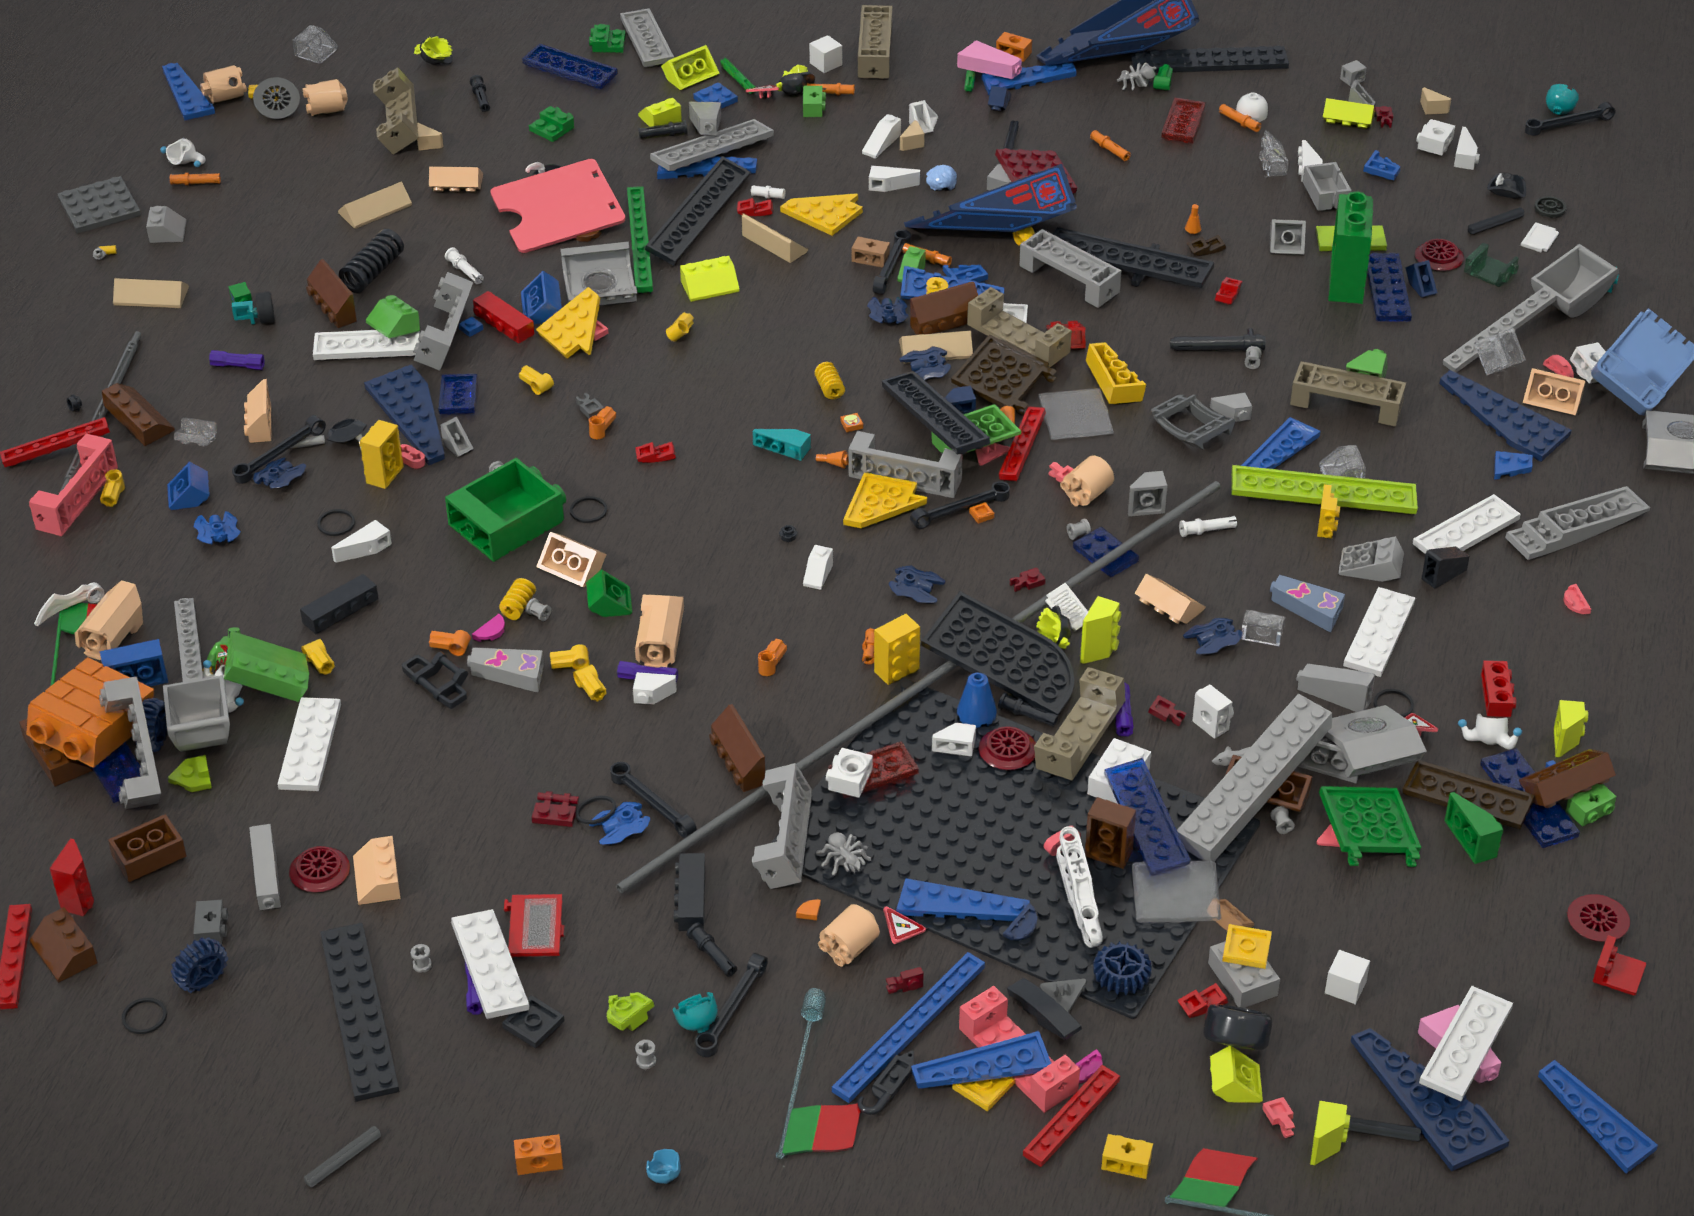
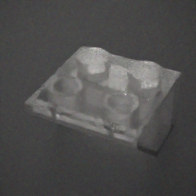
M1264 131V137L1261 138V146L1263 148L1259 154L1260 161H1263V170H1266L1267 176L1287 175L1288 159L1282 143L1269 131Z
M1514 328L1496 333L1474 343L1486 375L1514 367L1526 361Z

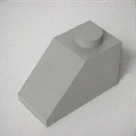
M1246 393L1211 398L1210 410L1224 415L1227 420L1234 418L1235 422L1251 420L1252 405Z

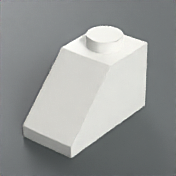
M814 545L808 558L803 586L822 589L833 566L832 548Z
M637 672L633 687L634 703L655 704L672 695L677 690L676 675Z
M955 723L933 734L932 751L972 756L976 739V725Z

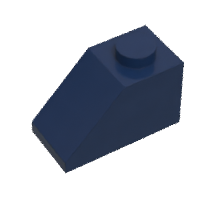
M991 86L988 101L989 107L992 108L991 110H1006L1011 93L1007 88Z
M1429 260L1405 267L1409 284L1420 297L1437 293Z
M971 386L953 388L945 397L962 414L976 411V398Z

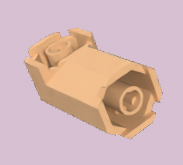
M121 580L104 595L75 632L76 645L79 648L83 647L85 649L84 654L87 657L101 660L100 651L117 648L129 631L133 634L143 624L142 604L136 584Z
M643 595L641 603L642 616H640L635 646L636 660L639 663L640 660L644 662V666L667 667L670 662L671 664L675 662L684 611V599L677 596Z

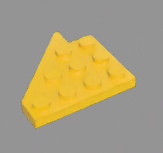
M858 194L793 198L780 206V212L833 236L863 213V207L855 204L858 200Z
M587 287L540 325L536 331L567 359L580 348L590 355L600 305L598 294Z
M864 472L843 519V525L863 528L926 505L927 497L914 495L917 489V482Z

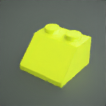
M674 98L666 99L644 108L638 113V116L649 127L665 125L671 121L673 123L681 122V105Z
M1559 701L1553 728L1555 757H1561L1579 745L1580 737H1584L1585 725L1583 724L1588 721V711L1585 710L1584 702Z
M1228 1046L1210 1056L1212 1090L1215 1095L1227 1102L1260 1103L1263 1101L1259 1064L1233 1046Z
M1325 1101L1319 1102L1311 1165H1316L1339 1152L1341 1142L1346 1143L1350 1115H1346L1347 1105Z

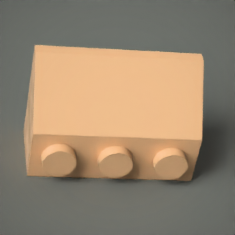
M429 167V187L433 191L443 192V189H450L451 192H459L460 189H466V192H476V190L481 189L483 172L478 167Z
M1532 368L1523 403L1576 416L1586 382Z
M263 379L247 395V402H244L245 413H247L244 414L245 424H247L244 425L245 436L249 437L250 443L271 441V402L267 379Z
M550 532L537 567L585 587L586 582L601 570L606 554L561 534Z
M1145 574L1135 592L1136 595L1140 596L1139 600L1148 606L1150 603L1155 606L1154 610L1163 615L1166 612L1170 615L1169 619L1177 624L1180 621L1187 624L1206 608L1161 579Z
M393 837L371 839L353 855L358 905L401 899Z

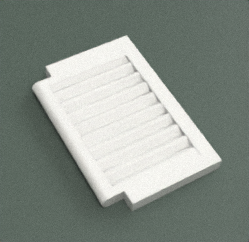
M1535 222L1522 241L1521 246L1538 252H1547L1559 235V232L1555 228Z
M1066 583L1046 595L1048 597L1045 600L1051 609L1055 605L1060 607L1062 615L1069 618L1074 632L1083 627V620L1088 611Z

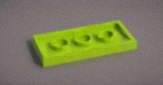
M1316 226L1315 231L1319 251H1332L1335 226ZM1372 226L1370 251L1387 250L1383 226Z

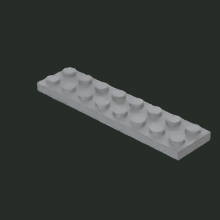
M753 119L717 131V135H705L651 153L650 160L668 171H675L677 168L686 167L707 158H713L718 154L728 153L730 150L740 149L742 146L766 140L774 136V130Z

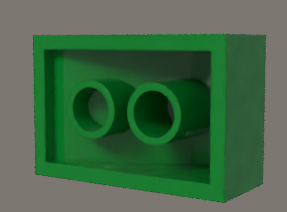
M1454 792L1450 793L1445 823L1474 864L1497 858L1503 834L1502 825L1490 813Z

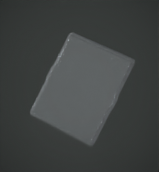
M1100 388L1038 394L1041 407L1045 408L1046 411L1044 420L1047 424L1051 440L1114 434L1108 409L1105 406Z
M1214 861L1137 862L1132 864L1136 921L1185 922L1218 921L1221 919L1216 863Z

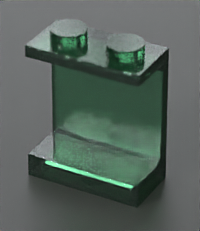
M1482 243L1466 258L1464 272L1500 287L1505 282H1508L1513 274L1517 273L1519 257H1514L1508 264H1505L1487 256L1489 245Z

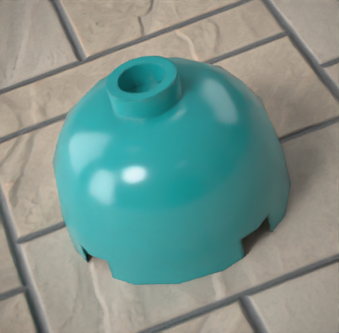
M1564 84L1552 85L1546 95V104L1549 110L1557 115H1564L1573 111L1579 100V94L1575 89L1572 88L1570 90Z
M707 992L708 997L703 998L701 994H698L678 1003L679 1009L674 1007L673 1013L679 1025L690 1031L697 1030L698 1033L707 1031L710 1028L709 1025L715 1021L718 1012L713 993Z

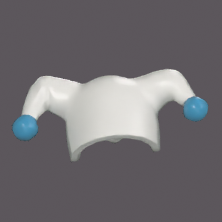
M182 138L170 144L167 148L163 146L160 149L163 154L166 153L168 160L175 165L194 162L195 167H200L206 161L205 156L196 152L195 146L188 139Z
M209 660L203 662V678L223 675L224 678L225 665H221L215 674H211V662ZM224 679L229 713L235 711L238 706L244 703L243 698H236L240 693L242 685Z
M1478 714L1476 727L1472 730H1469L1466 726V720L1461 719L1458 721L1465 740L1482 741L1488 745L1499 744L1508 750H1512L1516 746L1518 737L1522 734L1520 728H1515L1513 731L1514 735L1512 737L1508 735V718H1486Z

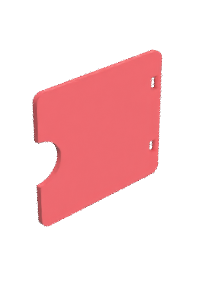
M594 159L580 161L491 189V196L499 212L511 211L518 213L522 217L521 223L516 228L509 230L518 251L521 253H527L576 238L578 235L602 230L625 222V214ZM597 173L599 177L594 178L592 174ZM615 205L616 208L611 210L610 206Z

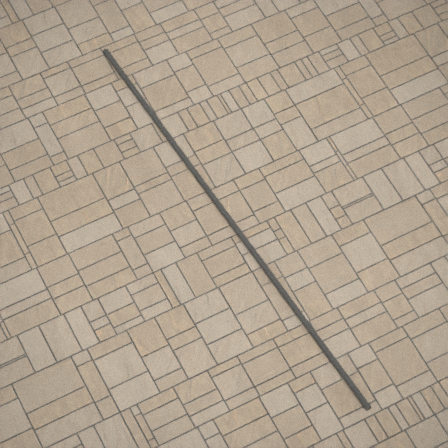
M1214 481L1065 583L1070 589H1073L1221 488L1220 483ZM1045 595L1012 619L1023 623L1048 606L1045 601L1048 597ZM947 661L797 762L796 765L801 772L955 669L958 665ZM763 786L616 884L617 890L620 893L625 892L769 794L768 791L766 792Z

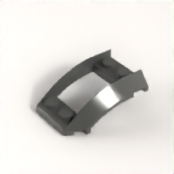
M1194 394L1188 398L1185 395H1177L1151 409L1154 419L1165 430L1180 441L1203 450V443H1207L1211 438L1222 433L1231 435L1235 423L1234 418L1227 420L1224 415L1218 414L1204 406ZM1187 408L1192 415L1205 425L1188 433L1177 428L1167 419L1171 415Z

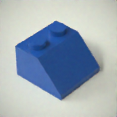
M189 462L167 484L169 509L198 507L203 501H206L210 494L208 471Z

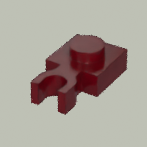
M1387 106L1375 107L1376 121H1381V128H1383L1384 124L1389 125V128H1391L1393 121L1392 108Z
M1036 567L1021 572L1020 577L1010 578L1009 584L1010 586L1014 585V591L1017 592L1023 587H1027L1030 590L1045 585L1046 579Z
M1160 695L1157 696L1148 713L1164 722L1169 718L1177 726H1180L1181 719L1184 720L1186 716L1185 712L1174 709L1176 704Z
M917 967L900 972V977L886 978L888 993H894L899 989L906 992L923 987L924 973L922 968Z

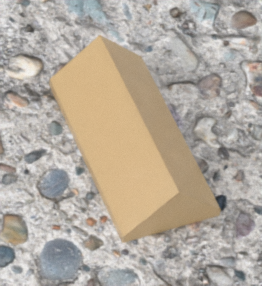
M401 181L344 205L338 210V213L356 229L412 206V202Z
M745 214L742 215V236L789 263L807 253V248Z
M114 278L113 304L181 308L189 286L182 281Z
M971 331L902 336L899 339L902 356L910 351H923L932 346L947 351V355L942 356L945 357V360L967 359L973 354Z

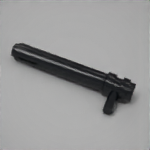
M1248 328L1247 334L1243 336L1170 338V349H1174V351L1243 350L1246 352L1247 348L1251 346L1265 350L1266 345L1265 336H1261V334L1254 335L1252 328Z

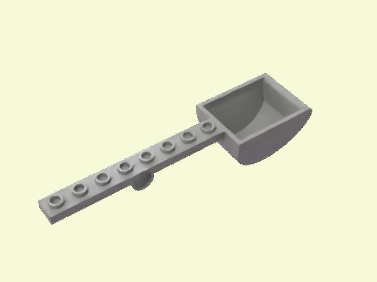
M1578 244L1531 278L1535 294L1443 359V365L1457 373L1495 344H1507L1512 337L1513 331L1549 305H1553L1571 318L1583 314L1595 305L1609 290L1618 276L1619 269L1581 244Z
M182 598L174 601L183 682L163 686L168 735L175 747L181 752L226 744L230 729L223 675L203 678L194 599Z

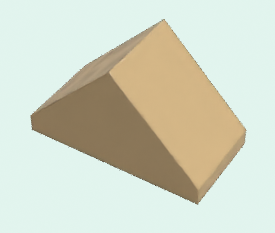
M1424 87L1422 88L1420 102L1425 115L1443 114L1449 112L1451 98Z
M916 120L900 136V150L902 151L924 147V132Z
M417 123L419 150L443 147L442 133Z

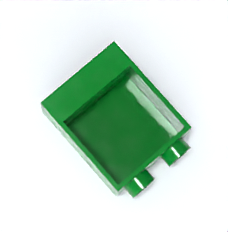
M1362 192L1339 194L1330 259L1328 301L1363 304L1372 241L1373 199Z
M514 458L445 497L448 525L494 562L508 554L509 551L512 552L526 544L527 541L533 540L545 533V531L562 523L564 520L563 504L566 503V495L559 485H550L545 481L536 467H527L519 459Z

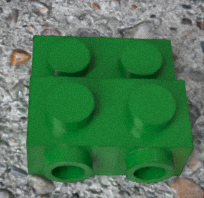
M594 25V28H591L589 46H592L593 52L623 53L626 32L619 29L610 30V25Z
M549 106L539 113L540 118L529 125V131L554 142L574 128V117L571 113L566 114L562 112L559 107Z

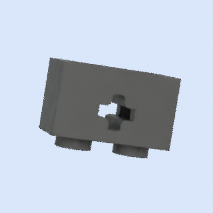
M222 900L196 901L193 933L196 941H199L201 937L204 939L210 937L223 946V937L227 936V927L224 921H228V909L224 908Z

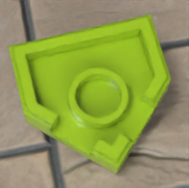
M206 755L185 759L168 776V782L174 785L178 784L190 792L212 788Z
M639 992L630 993V996L618 997V995L609 996L607 1020L608 1023L622 1031L625 1028L633 1031L648 1020L647 1012L654 1007V1002Z

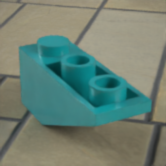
M754 429L753 445L801 461L811 449V434L796 429Z

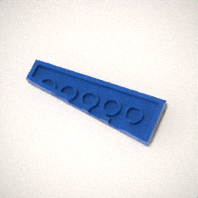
M1067 62L1063 64L1022 67L1021 73L1013 79L982 73V80L988 95H990L991 86L1020 89L1021 85L1028 84L1033 86L1040 81L1047 83L1075 77L1077 71L1073 62Z
M178 63L162 66L163 73L184 120L215 114L212 104L203 96L202 92Z
M721 157L707 158L701 162L677 168L675 171H668L659 165L657 179L678 178V175L694 177V174L706 176ZM725 157L750 171V174L756 173L757 158Z
M904 266L901 299L925 295L927 292V280L933 277L945 279L948 282V288L972 282V280L964 281L954 276L950 278L941 276L940 273L932 274L922 269ZM973 281L978 296L990 287L1004 294L1003 287Z
M1289 417L1241 466L1274 469L1319 438L1320 430Z
M906 878L896 911L904 916L936 914V917L943 918L944 915H957V918L963 919L966 916H976L978 919L1014 921L1029 904L1030 900Z
M1037 1031L911 1066L917 1088L920 1089L1035 1074L1050 1065L1051 1061L1040 1032Z
M1553 1060L1539 1071L1538 1077L1626 1174L1657 1150L1658 1145L1557 1061Z

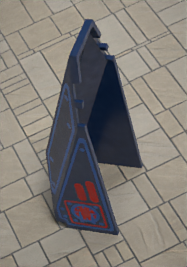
M1119 0L1071 29V35L1063 40L1060 37L1058 39L1060 44L1053 49L1051 46H1048L1036 57L1045 65H1054L1140 52L1189 30L1200 19L1191 0Z
M1060 164L948 206L950 211L943 214L936 210L933 212L934 217L925 220L924 216H920L904 222L905 227L1015 232L1073 211L1077 208V205L1075 204L1076 201L1063 165Z

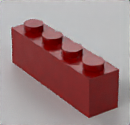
M487 291L473 299L474 314L517 343H521L535 334L533 320L491 292Z

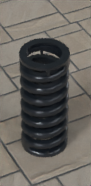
M382 229L339 270V278L351 292H362L378 274H381L404 251V243L401 237L393 230Z

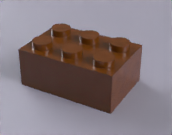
M1097 797L1087 816L1085 856L1124 869L1133 852L1136 810Z
M166 814L108 839L112 857L128 882L187 857L183 839Z

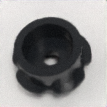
M73 394L66 399L71 411L80 410L82 401L79 396Z
M786 525L781 528L779 535L783 541L792 542L797 536V531L795 527Z

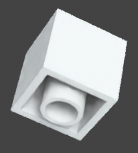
M827 35L809 43L810 64L826 73L842 65V45Z
M1339 950L1328 972L1325 994L1356 1004L1367 981L1370 961Z

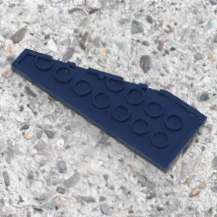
M412 364L364 382L365 389L393 423L398 425V429L412 446L425 455V461L428 465L445 459L428 383Z
M1449 370L1440 378V385L1452 395L1458 396L1464 406L1468 405L1471 408L1470 411L1484 424L1493 427L1499 437L1503 436L1507 440L1506 443L1509 446L1525 454L1533 455L1532 458L1540 462L1571 435V429L1452 370Z
M1369 1028L1351 1036V1043L1417 1128L1421 1129V1133L1451 1171L1509 1146V1139L1483 1107L1468 1101L1466 1095H1464L1462 1101H1459L1420 1084V1077L1426 1067L1420 1063L1418 1065L1414 1063L1405 1052L1400 1053L1391 1046V1042Z

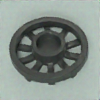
M1544 196L1535 201L1534 208L1542 217L1553 218L1561 217L1565 213L1566 204L1557 197Z

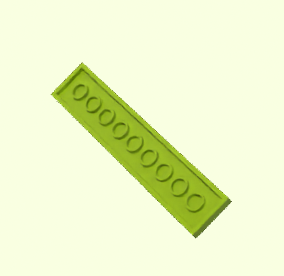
M1232 465V495L1322 504L1325 484L1332 485L1331 493H1334V498H1338L1337 506L1416 514L1418 509L1416 484Z

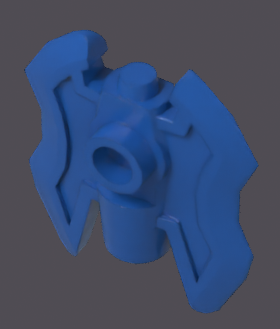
M227 511L224 513L223 521H221L218 515H212L208 523L202 515H199L194 523V528L199 533L197 539L208 544H213V541L222 542L225 539L230 542L241 532L236 527L238 520Z
M623 802L616 808L615 813L609 819L601 823L589 824V826L602 825L606 836L599 841L600 844H614L621 842L631 834L642 833L648 826L650 817L644 816L641 818L643 816L640 810L642 804ZM611 810L600 812L592 820L604 817Z

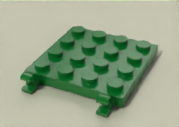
M1321 786L1319 790L1320 797L1341 851L1348 852V863L1350 866L1359 865L1357 858H1362L1361 852L1406 853L1407 866H1417L1415 859H1420L1421 845L1397 788Z

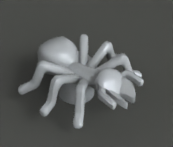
M1138 63L1136 72L1130 66L1131 73L1127 70L1122 71L1117 81L1123 80L1124 86L1122 90L1126 89L1128 79L1131 81L1132 90L1135 88L1134 79L1138 87H1147L1149 79L1155 76L1154 70H1156V67H1151L1148 63H1144L1141 66Z
M839 832L831 834L828 838V844H825L822 850L816 852L819 855L826 853L827 849L834 851L829 852L826 860L821 864L824 867L829 863L830 858L834 856L835 865L832 875H836L839 865H844L847 872L849 868L854 873V868L860 871V861L865 865L863 858L871 861V857L866 855L864 850H867L868 847L863 846L861 841H857L850 846V843L857 839L856 836L850 834L846 842L845 835ZM857 846L860 847V849L853 851ZM856 854H862L863 858L857 857Z

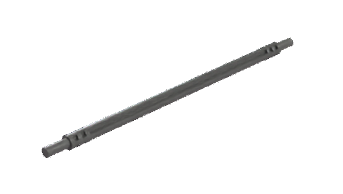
M136 331L132 340L128 342L108 387L115 383L121 384L138 348V342L142 335L140 332ZM103 398L92 421L103 418L107 414L108 410L103 405ZM78 450L63 479L64 484L61 490L65 488L69 480L82 467Z

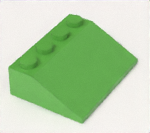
M995 404L964 414L990 437V444L1021 434V430ZM932 432V444L940 452L943 453L944 449H950Z
M234 631L230 632L224 679L299 702L308 688L309 670L306 655Z

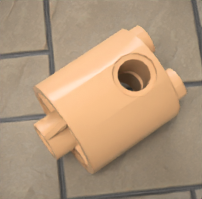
M233 65L205 72L203 74L204 83L200 84L203 96L208 95L212 104L243 96L244 92H247V88L241 80V68H236ZM229 79L233 80V86L229 84Z
M337 79L313 85L306 84L305 88H302L304 98L308 100V104H306L307 114L311 113L312 116L320 113L327 114L343 111L348 100L346 88Z
M1089 456L1063 478L1060 486L1074 506L1088 505L1113 484L1114 473L1109 464L1101 457Z
M851 904L820 932L818 946L823 952H827L838 966L842 967L852 962L856 956L865 950L879 936L880 930L874 915L870 911L856 904Z

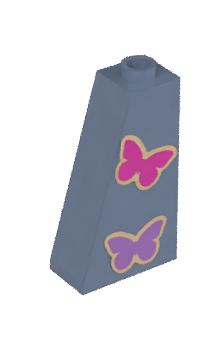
M1279 575L1276 582L1273 581L1270 587V592H1272L1271 600L1329 632L1332 631L1343 609L1345 594L1282 575Z

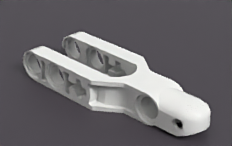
M1064 827L1060 832L1059 839L1061 845L1057 849L1056 857L1067 898L1074 911L1077 925L1081 929L1084 943L1091 948L1098 947L1102 943L1103 936L1098 920V909L1087 860L1078 831L1074 827ZM1065 834H1072L1075 839L1067 841L1063 836Z

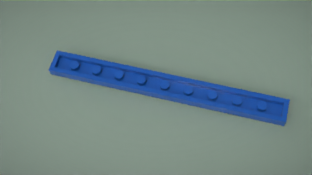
M967 952L832 1086V1093L850 1103L985 968V962Z

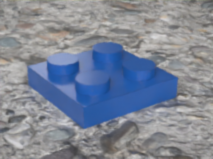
M719 82L694 93V99L697 102H721V109L738 102V96Z

